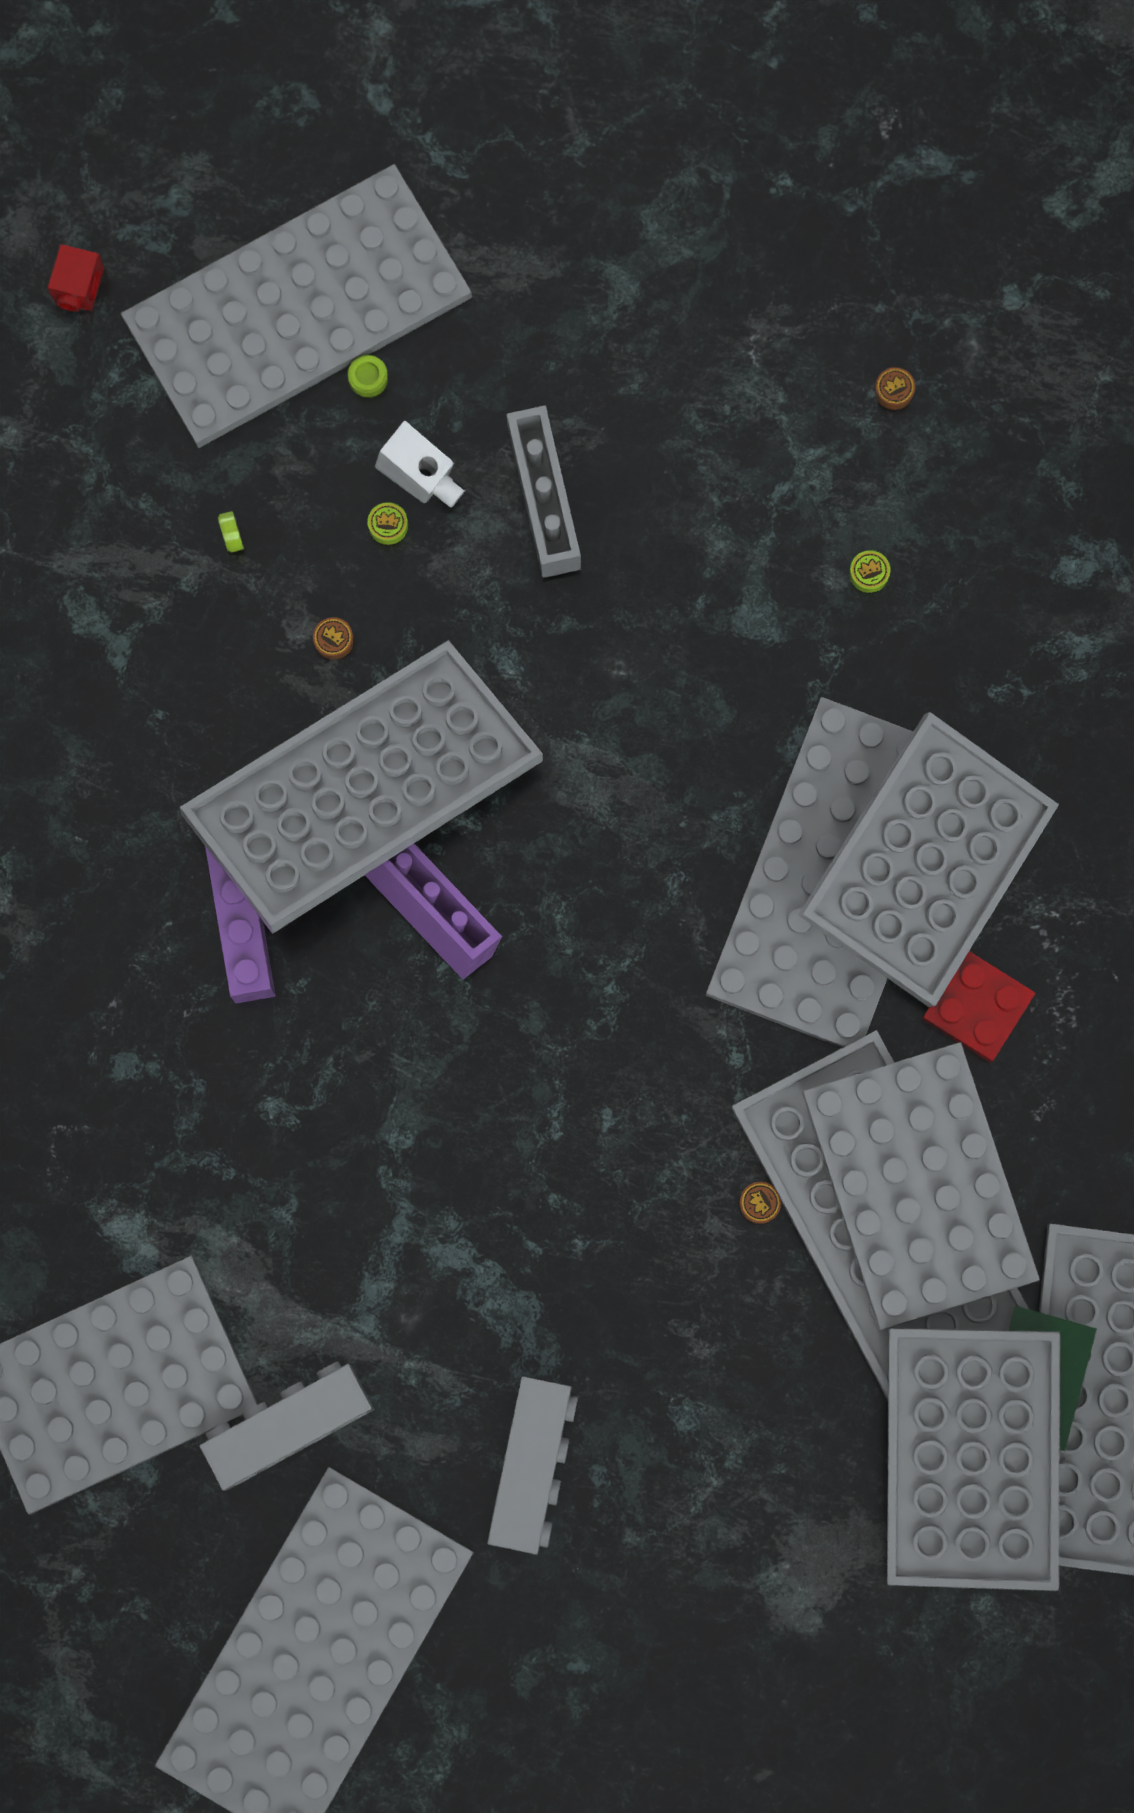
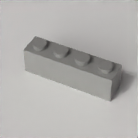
M546 405L508 413V432L542 578L581 570V554Z
M339 1361L317 1372L316 1374L320 1380L304 1387L302 1382L294 1384L279 1393L283 1400L267 1407L266 1403L262 1402L243 1413L245 1421L231 1428L229 1423L226 1422L207 1432L208 1441L199 1446L222 1490H229L375 1410L352 1366L347 1364L341 1367Z
M527 1377L521 1378L488 1539L489 1545L532 1554H538L539 1546L548 1547L553 1522L545 1521L548 1504H557L561 1480L553 1479L556 1463L565 1464L570 1440L562 1437L565 1421L573 1422L578 1397L570 1396L571 1386Z

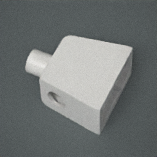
M405 420L379 452L375 468L425 504L434 494L452 508L466 490L448 476L454 463ZM419 470H427L432 476H425Z

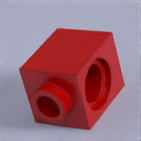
M60 245L48 285L53 301L60 308L72 312H78L80 308L92 311L104 271V265L99 253Z

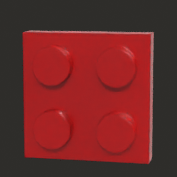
M969 951L936 1006L929 1007L922 1020L958 1043L961 1042V1045L992 1063L1036 993Z

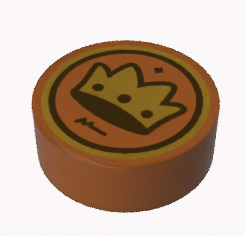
M897 367L884 370L878 376L875 385V396L878 402L885 408L892 410L907 406L915 392V381L908 371Z
M331 617L322 620L315 627L313 642L321 656L336 660L345 657L351 651L354 644V636L347 622L340 618Z
M755 1182L744 1189L740 1197L739 1206L741 1213L748 1221L755 1224H765L772 1221L779 1213L781 1199L771 1184Z

